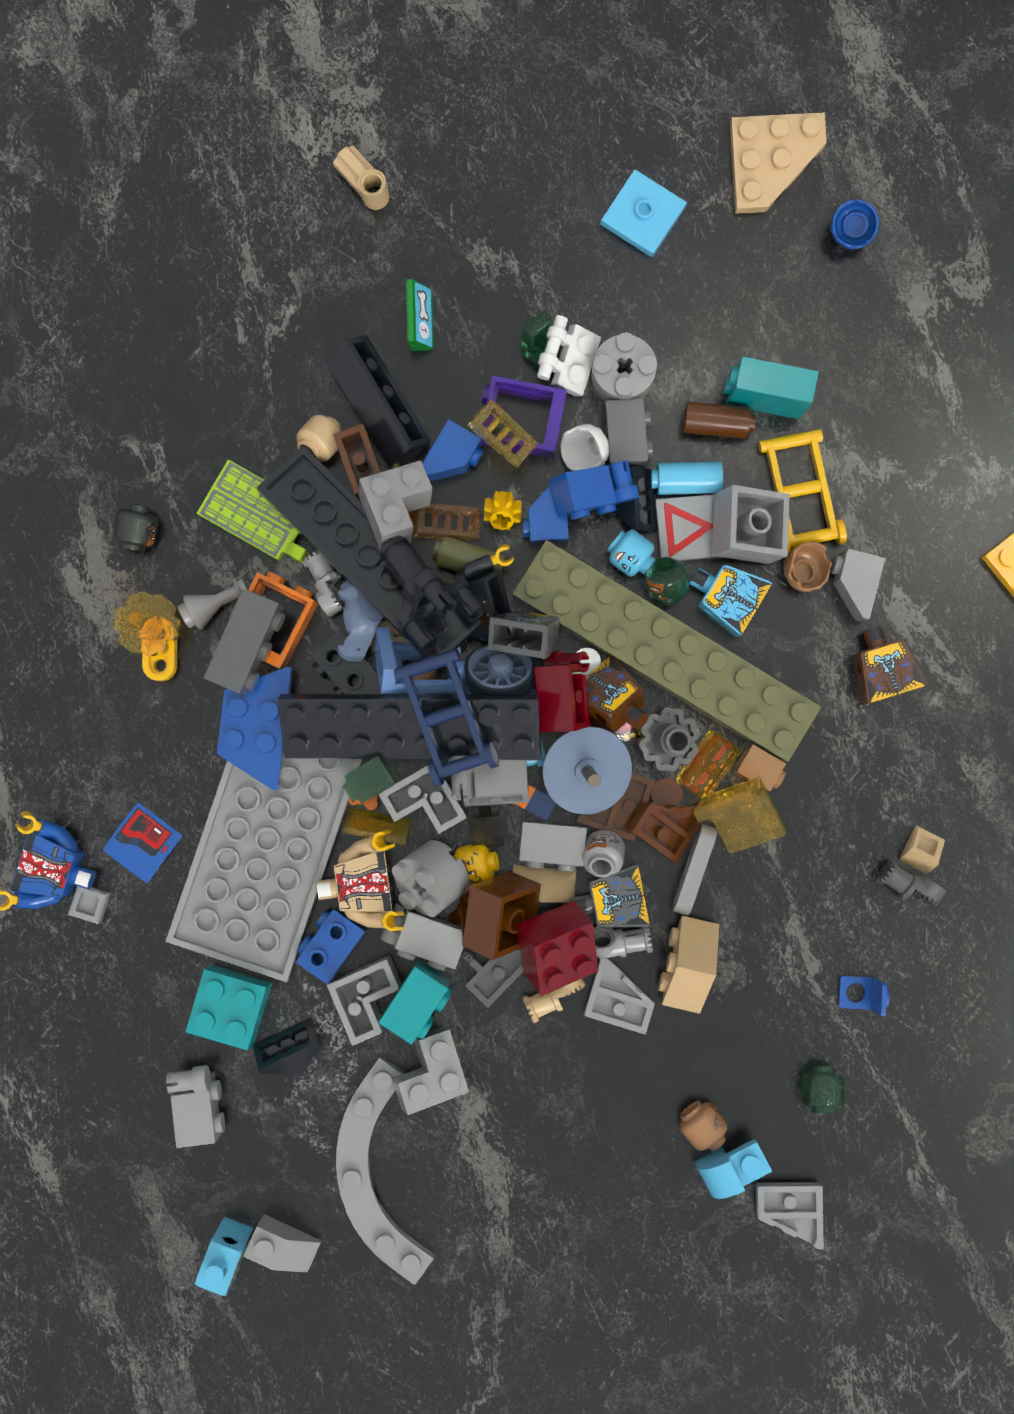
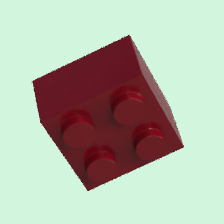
M575 901L516 925L523 973L540 996L598 972L593 922Z

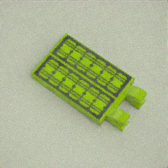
M227 460L197 514L278 561L281 560L285 553L302 563L304 558L308 557L310 553L293 543L299 532L258 492L256 487L264 479Z

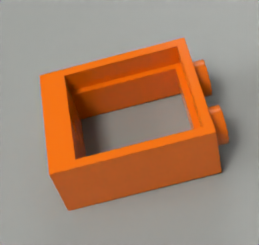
M268 571L266 576L257 572L248 591L262 596L265 588L268 587L305 606L281 654L279 655L271 651L265 661L282 669L287 667L318 603L311 599L313 596L312 592L298 585L293 590L283 585L285 582L284 578Z

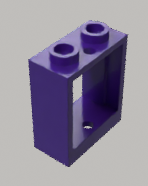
M492 376L491 384L484 386L482 404L487 405L485 415L478 416L475 434L480 435L482 445L554 459L567 390ZM499 393L551 403L544 444L491 434Z

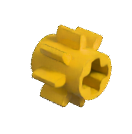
M495 491L492 499L485 498L484 521H490L493 529L510 530L514 522H521L522 501H515L512 492Z

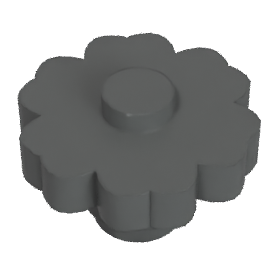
M661 707L657 714L648 713L649 716L645 725L637 729L641 737L638 738L635 745L639 751L640 758L645 761H651L652 767L660 771L674 772L679 767V764L689 765L699 751L694 743L700 737L696 721L693 718L684 717L683 710L679 708Z

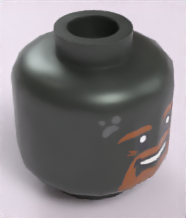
M131 503L130 509L123 508L117 512L113 537L120 542V547L144 552L145 547H151L154 544L158 518L149 513L150 507Z

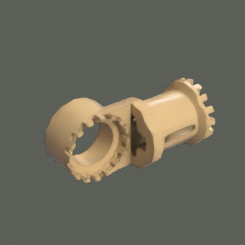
M583 978L543 996H540L539 993L531 997L528 995L523 996V1001L527 1006V1010H529L528 1013L533 1022H538L539 1017L554 1010L562 1011L563 1007L559 998L565 997L567 994L571 995V992L575 993L574 989L579 991V986L582 989L585 986Z

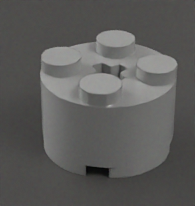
M627 332L613 336L600 345L594 356L591 379L593 389L602 401L645 398L650 391L657 369V360L651 347L641 338ZM618 368H626L629 370V373L624 371L620 374L618 373Z
M430 840L392 867V874L400 892L399 901L405 909H414L423 915L435 917L463 894L464 889L469 883L467 870L460 858L455 861L449 854L452 849L446 844Z

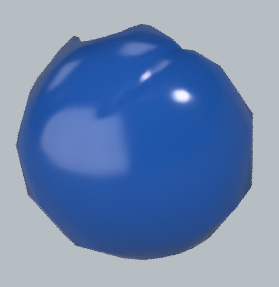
M861 199L842 203L831 217L830 231L833 239L846 249H858L867 246L873 241L879 230V216L874 206Z

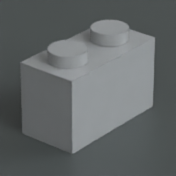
M523 821L519 861H525V867L544 869V863L557 864V870L576 872V866H584L582 855L586 844L587 828Z

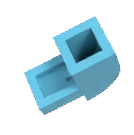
M755 1139L728 1153H725L723 1147L694 1161L711 1196L715 1199H724L745 1191L744 1186L772 1172Z

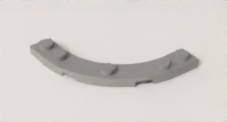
M380 1055L355 1091L344 1114L336 1150L337 1181L347 1215L364 1243L384 1263L415 1285L433 1261L434 1254L406 1234L390 1218L376 1197L370 1172L369 1147L375 1123L382 1109L395 1092L392 1078L405 1074Z

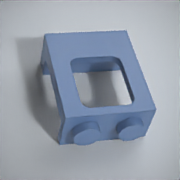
M376 627L373 653L381 694H408L404 681L397 682L393 670L402 667L403 660H423L424 658L409 642H392L389 627ZM459 646V647L457 648V650H458V652H459V654H460V653H461V647ZM456 662L461 679L465 680V662ZM445 666L447 680H414L418 694H457L447 666Z

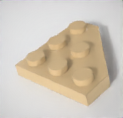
M825 113L731 118L730 137L735 214L766 212L783 191L803 172L804 168L814 157L816 158L827 143Z

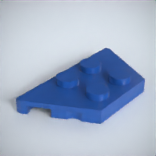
M285 667L259 677L254 690H248L246 696L230 689L224 690L217 754L272 790H279L284 753L278 698L281 694L291 693L293 668Z

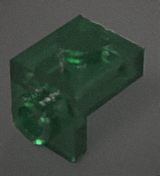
M544 310L534 318H529L521 328V353L539 368L538 360L540 354L545 352L548 342L546 335L553 321V317ZM561 345L559 346V350L556 356L557 358L560 357L563 349V346Z

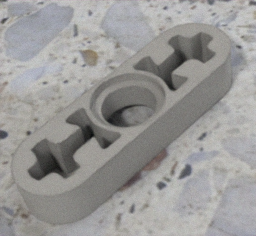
M703 823L700 825L673 901L672 911L685 916L690 914L716 840L717 828Z

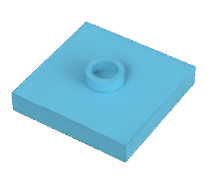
M634 170L601 219L600 225L650 257H653L685 209L687 202L639 171Z

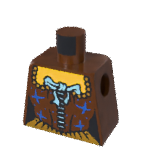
M882 626L863 631L868 650L856 653L853 656L861 705L927 685L903 639L887 644Z
M610 655L586 676L590 722L610 732H616L626 722L635 729H640L645 725L649 716L648 713L641 709L644 705L642 688L618 661Z

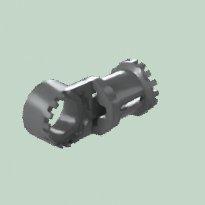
M893 858L887 864H884L886 868H881L883 872L880 871L876 879L880 885L886 884L897 891L899 897L903 900H906L914 892L915 894L918 893L919 897L924 895L922 899L925 900L927 897V902L937 906L946 893L945 889L930 879L919 876L916 873L909 874L897 865V861Z

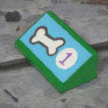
M407 279V341L409 349L411 351L433 350L432 290L413 279Z

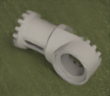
M317 551L312 553L314 556L309 554L308 557H305L302 564L304 567L309 568L316 581L314 586L318 592L315 595L319 605L331 617L345 607V602H341L342 600L337 594L338 590L334 586L342 576L339 572H335L333 566Z
M596 926L593 928L595 940L599 937H607L611 940L610 944L605 947L595 945L597 958L603 959L605 957L607 959L615 956H621L622 958L626 957L627 953L646 950L648 953L653 952L648 926L628 931H622L621 929L613 930L610 927Z

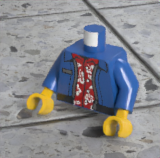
M29 811L22 812V817L31 819V822L27 826L15 824L19 832L28 835L10 888L15 893L11 895L7 891L0 889V895L6 896L5 902L0 905V911L9 909L11 905L14 908L38 909L56 904L62 897L71 895L74 886L89 890L94 882L96 873L81 867L84 852L77 849L76 840L65 827L43 819L36 821L33 814Z

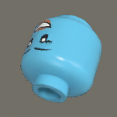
M634 529L629 530L627 533L622 530L607 549L610 552L609 562L629 577L635 576L638 571L644 575L655 561L651 556L654 551L653 543Z

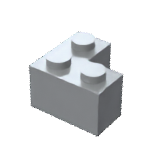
M422 461L359 479V498L380 550L389 540L397 536L405 537L411 543L413 525L408 512L430 506L433 488Z
M428 766L379 793L394 822L423 806L438 834L468 817L459 800L451 798L452 788L446 777H444V784L436 787L431 780Z
M391 955L334 978L327 984L352 1046L383 1033L385 1029L384 1026L379 1024L382 1016L375 1000L400 990L403 984Z
M444 1026L429 1030L423 1040L418 1037L415 1039L414 1043L422 1067L392 1078L401 1109L407 1115L469 1092L450 1029Z

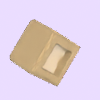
M915 826L904 847L900 861L927 874L938 866L945 840L919 826Z

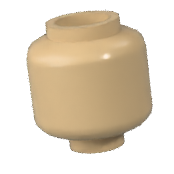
M324 415L311 417L296 435L298 450L304 446L318 461H328L338 450L333 434L341 432L340 424L334 418Z

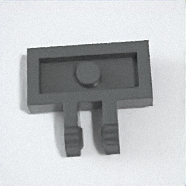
M465 948L462 950L461 956L477 971L465 986L487 1008L523 972L520 949L494 960L489 959L484 965L481 964L470 950Z

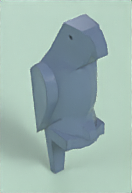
M346 581L341 585V590L337 594L345 602L343 619L348 637L345 639L343 646L338 645L337 651L344 660L362 662L376 633V627L379 626L383 616Z

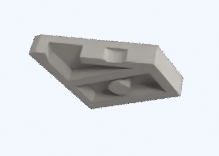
M603 957V959L599 960L598 972L595 973L583 1014L586 1017L646 1035L655 1003L613 962Z
M820 1182L756 1183V1216L759 1220L771 1226H777L783 1232L793 1237L797 1236L811 1243L817 1249H824L823 1187Z

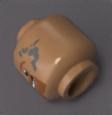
M695 1101L681 1113L680 1131L696 1150L702 1151L709 1148L711 1151H715L726 1141L724 1135L727 1131V1122L713 1104Z

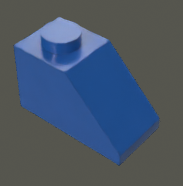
M448 419L422 463L429 481L466 473L470 465L475 467L484 453V450L481 449V438Z
M550 485L528 509V518L522 519L523 537H530V546L543 545L546 540L553 544H568L567 515L558 517Z

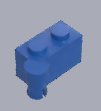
M629 460L613 463L609 466L605 465L565 472L549 479L558 517L571 515L572 520L588 517L592 510H597L598 515L616 511L615 505L640 498L637 485H633Z

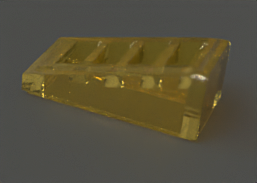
M492 399L486 402L467 424L480 438L516 468L539 444ZM492 414L495 418L485 428L482 423ZM501 422L505 427L495 437L491 432ZM512 431L515 435L504 446L501 441ZM520 439L523 440L525 444L514 455L510 450Z

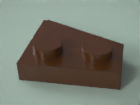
M643 802L626 829L666 858L677 863L709 811L698 806Z

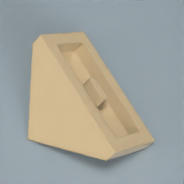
M513 864V873L541 884L539 902H572L575 892L576 872L546 867L544 869L525 867V865Z

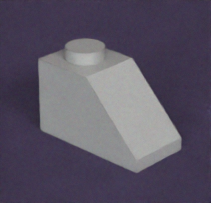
M848 548L840 556L836 555L831 569V573L835 574L833 584L854 620L863 623L870 620L885 558Z
M263 1214L243 1257L271 1270L308 1272L322 1240Z

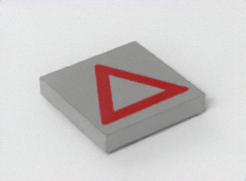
M715 494L655 500L660 563L723 558L712 556Z

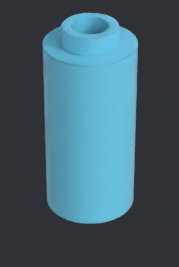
M721 461L657 463V468L651 470V489H657L658 495L718 493L723 488V466Z

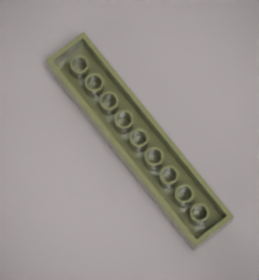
M548 540L544 542L513 593L515 601L537 614L558 617L561 629L607 657L611 655L620 665L748 743L754 744L783 762H789L821 709V706Z

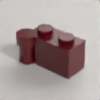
M557 650L544 659V665L534 667L535 675L533 682L537 695H539L541 732L577 731L590 727L586 675L572 674V672L585 673L588 671L590 663H580L581 660L589 659L586 652L565 653L562 650Z

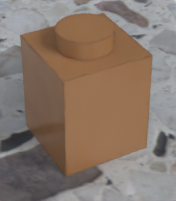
M750 744L745 748L732 772L764 791H771L773 787L777 789L785 778L786 772L782 770L786 763L754 744Z

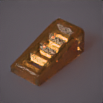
M430 503V506L415 510L413 536L444 539L447 536L454 539L479 540L481 508ZM426 513L431 514L430 527H425ZM438 514H444L443 529L438 528ZM451 515H456V530H451ZM464 515H469V531H463Z

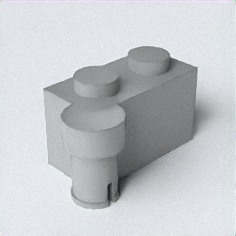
M454 756V757H450V758L448 759V762L453 761V760H457V759H460V758H463V757H466V756ZM499 760V767L491 769L487 763L451 775V798L461 800V790L463 789L465 807L529 803L527 760Z
M395 903L394 911H402L405 914L404 916H396L395 924L398 927H404V929L401 931H388L386 928H383L380 939L392 944L398 950L397 954L406 959L415 961L417 956L428 960L427 965L441 971H445L446 967L456 969L463 950L461 926L453 925L436 917L423 915L417 911L414 913V909L407 910L400 903Z
M208 1065L195 1066L190 1071L168 1072L166 1084L171 1083V1086H167V1091L171 1094L176 1148L215 1144L221 1137L222 1132L225 1131L224 1113H219L218 1100H221L222 1089L220 1081L215 1079V1071L210 1072Z

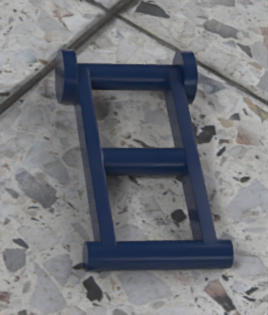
M457 648L393 670L397 682L404 681L433 759L428 762V770L431 780L436 787L444 784V777L487 763L491 769L499 767L496 749L492 742H484L458 671L456 662L461 661ZM447 666L460 703L426 714L412 677ZM465 716L478 753L444 763L431 727Z

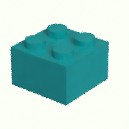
M419 958L400 990H398L385 1010L379 1024L411 1045L417 1037L423 1040L435 1018L431 1014L435 1009L441 1012L451 996L452 990L449 988L451 979Z
M214 964L208 966L203 971L185 1032L248 1051L256 1041L273 982Z

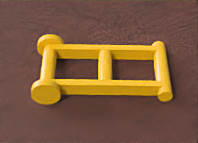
M821 429L758 441L760 453H766L775 492L790 494V498L820 492L827 528L793 535L789 517L788 553L791 551V548L809 541L819 543L835 540L838 545L846 544L847 541L843 520H835L818 442L823 441ZM809 444L817 480L783 486L775 451Z

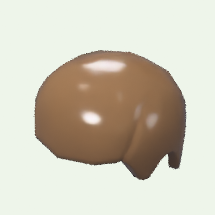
M814 541L801 543L795 546L788 553V556L785 557L783 571L792 588L806 593L820 589L828 581L832 562L828 560L825 554L827 548L824 545Z

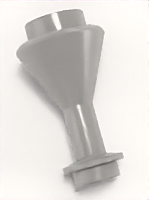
M233 579V587L216 595H184V603L178 605V609L185 624L189 628L196 625L198 629H203L222 605L239 598L242 589H249L244 579Z

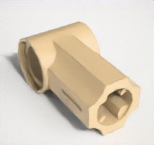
M353 145L343 148L333 162L334 167L362 197L365 206L373 210L385 207L389 202L390 196L383 173L374 169ZM372 187H380L377 192H367Z

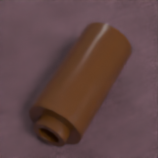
M687 401L683 417V433L746 439L748 433L754 432L756 414H751L750 407Z

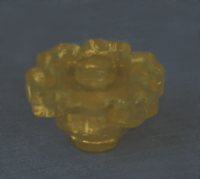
M140 591L136 595H129L125 601L126 607H119L115 611L113 627L121 632L118 642L133 654L143 652L147 656L154 657L159 653L167 652L169 649L168 641L178 639L181 627L180 619L173 616L176 606L161 594L151 596L145 591Z

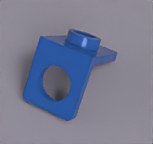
M840 976L839 1007L872 1010L879 1016H886V1007H888L890 1001L887 983L876 977ZM853 983L860 984L864 989L863 998L857 1002L850 1001L846 995L847 988Z

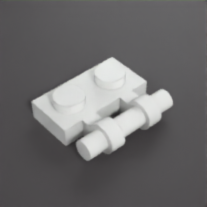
M556 315L553 326L549 327L546 335L548 342L545 352L540 354L538 360L540 368L537 377L549 380L551 372H554L552 386L565 389L567 393L580 397L584 394L601 337L577 324L569 326L567 333L565 328L568 319L564 316ZM561 345L563 346V349L560 358L558 359L556 356L559 350V346Z

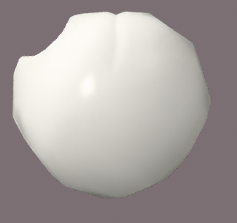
M583 424L563 434L560 443L561 457L567 468L571 471L599 467L606 464L609 458V443L600 428L591 424Z

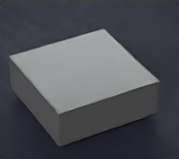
M77 886L68 915L100 924L111 893L94 887L88 890Z

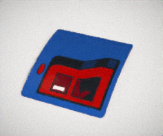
M137 803L103 848V851L145 883H148L172 849L180 841L182 834L142 804Z

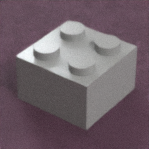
M731 485L714 495L712 556L770 564L787 557L790 494Z

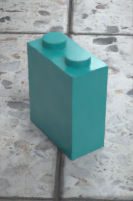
M741 357L737 367H731L730 374L727 375L723 394L728 395L726 405L750 407L754 411L800 419L813 403L819 371Z

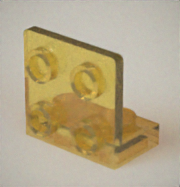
M760 776L704 796L693 810L698 823L707 819L714 822L730 854L783 837L787 832Z

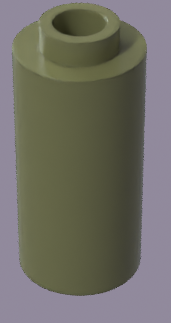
M445 536L443 541L437 540L432 558L437 560V567L457 573L466 563L487 554L491 557L496 552ZM499 553L500 558L505 560L506 555ZM500 564L494 565V569L500 568V570L502 571L503 566H501Z

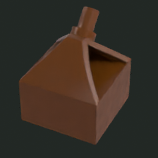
M508 872L467 886L460 897V904L457 905V909L449 914V920L453 925L461 922L462 946L491 960L520 949L516 925L537 916L541 884L516 873Z

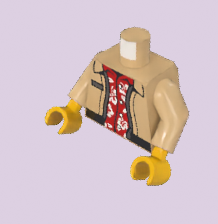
M384 830L376 833L374 836L356 841L339 855L338 864L334 865L335 878L316 881L318 899L338 898L340 911H344L348 919L365 927L401 931L404 927L396 926L395 917L404 916L405 914L402 911H392L384 852L395 847V843L391 845L385 844L384 835L391 833V831Z

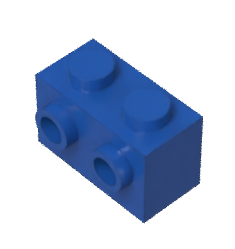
M338 906L332 912L327 909L324 911L315 924L320 929L313 939L307 936L297 949L301 956L296 963L325 984H328L333 979L368 929L348 919L345 912L340 911Z

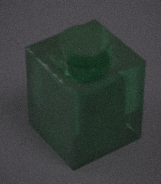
M376 756L345 775L344 777L348 783L343 785V788L352 802L358 799L361 805L378 796L379 793L395 785L380 758Z

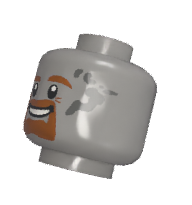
M608 830L592 832L586 838L585 849L582 855L586 871L597 877H608L619 872L624 863L625 844L622 838L615 832Z

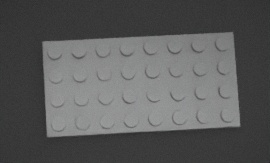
M283 753L279 790L270 789L227 761L165 942L288 982L298 954L297 949L301 945L318 895L316 881L323 880L363 759L284 758Z

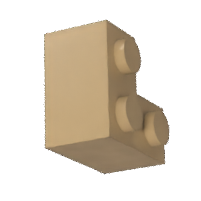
M681 916L678 927H672L668 946L673 947V953L670 952L668 955L666 972L661 973L658 990L663 992L662 1005L700 1014L716 977L719 924Z

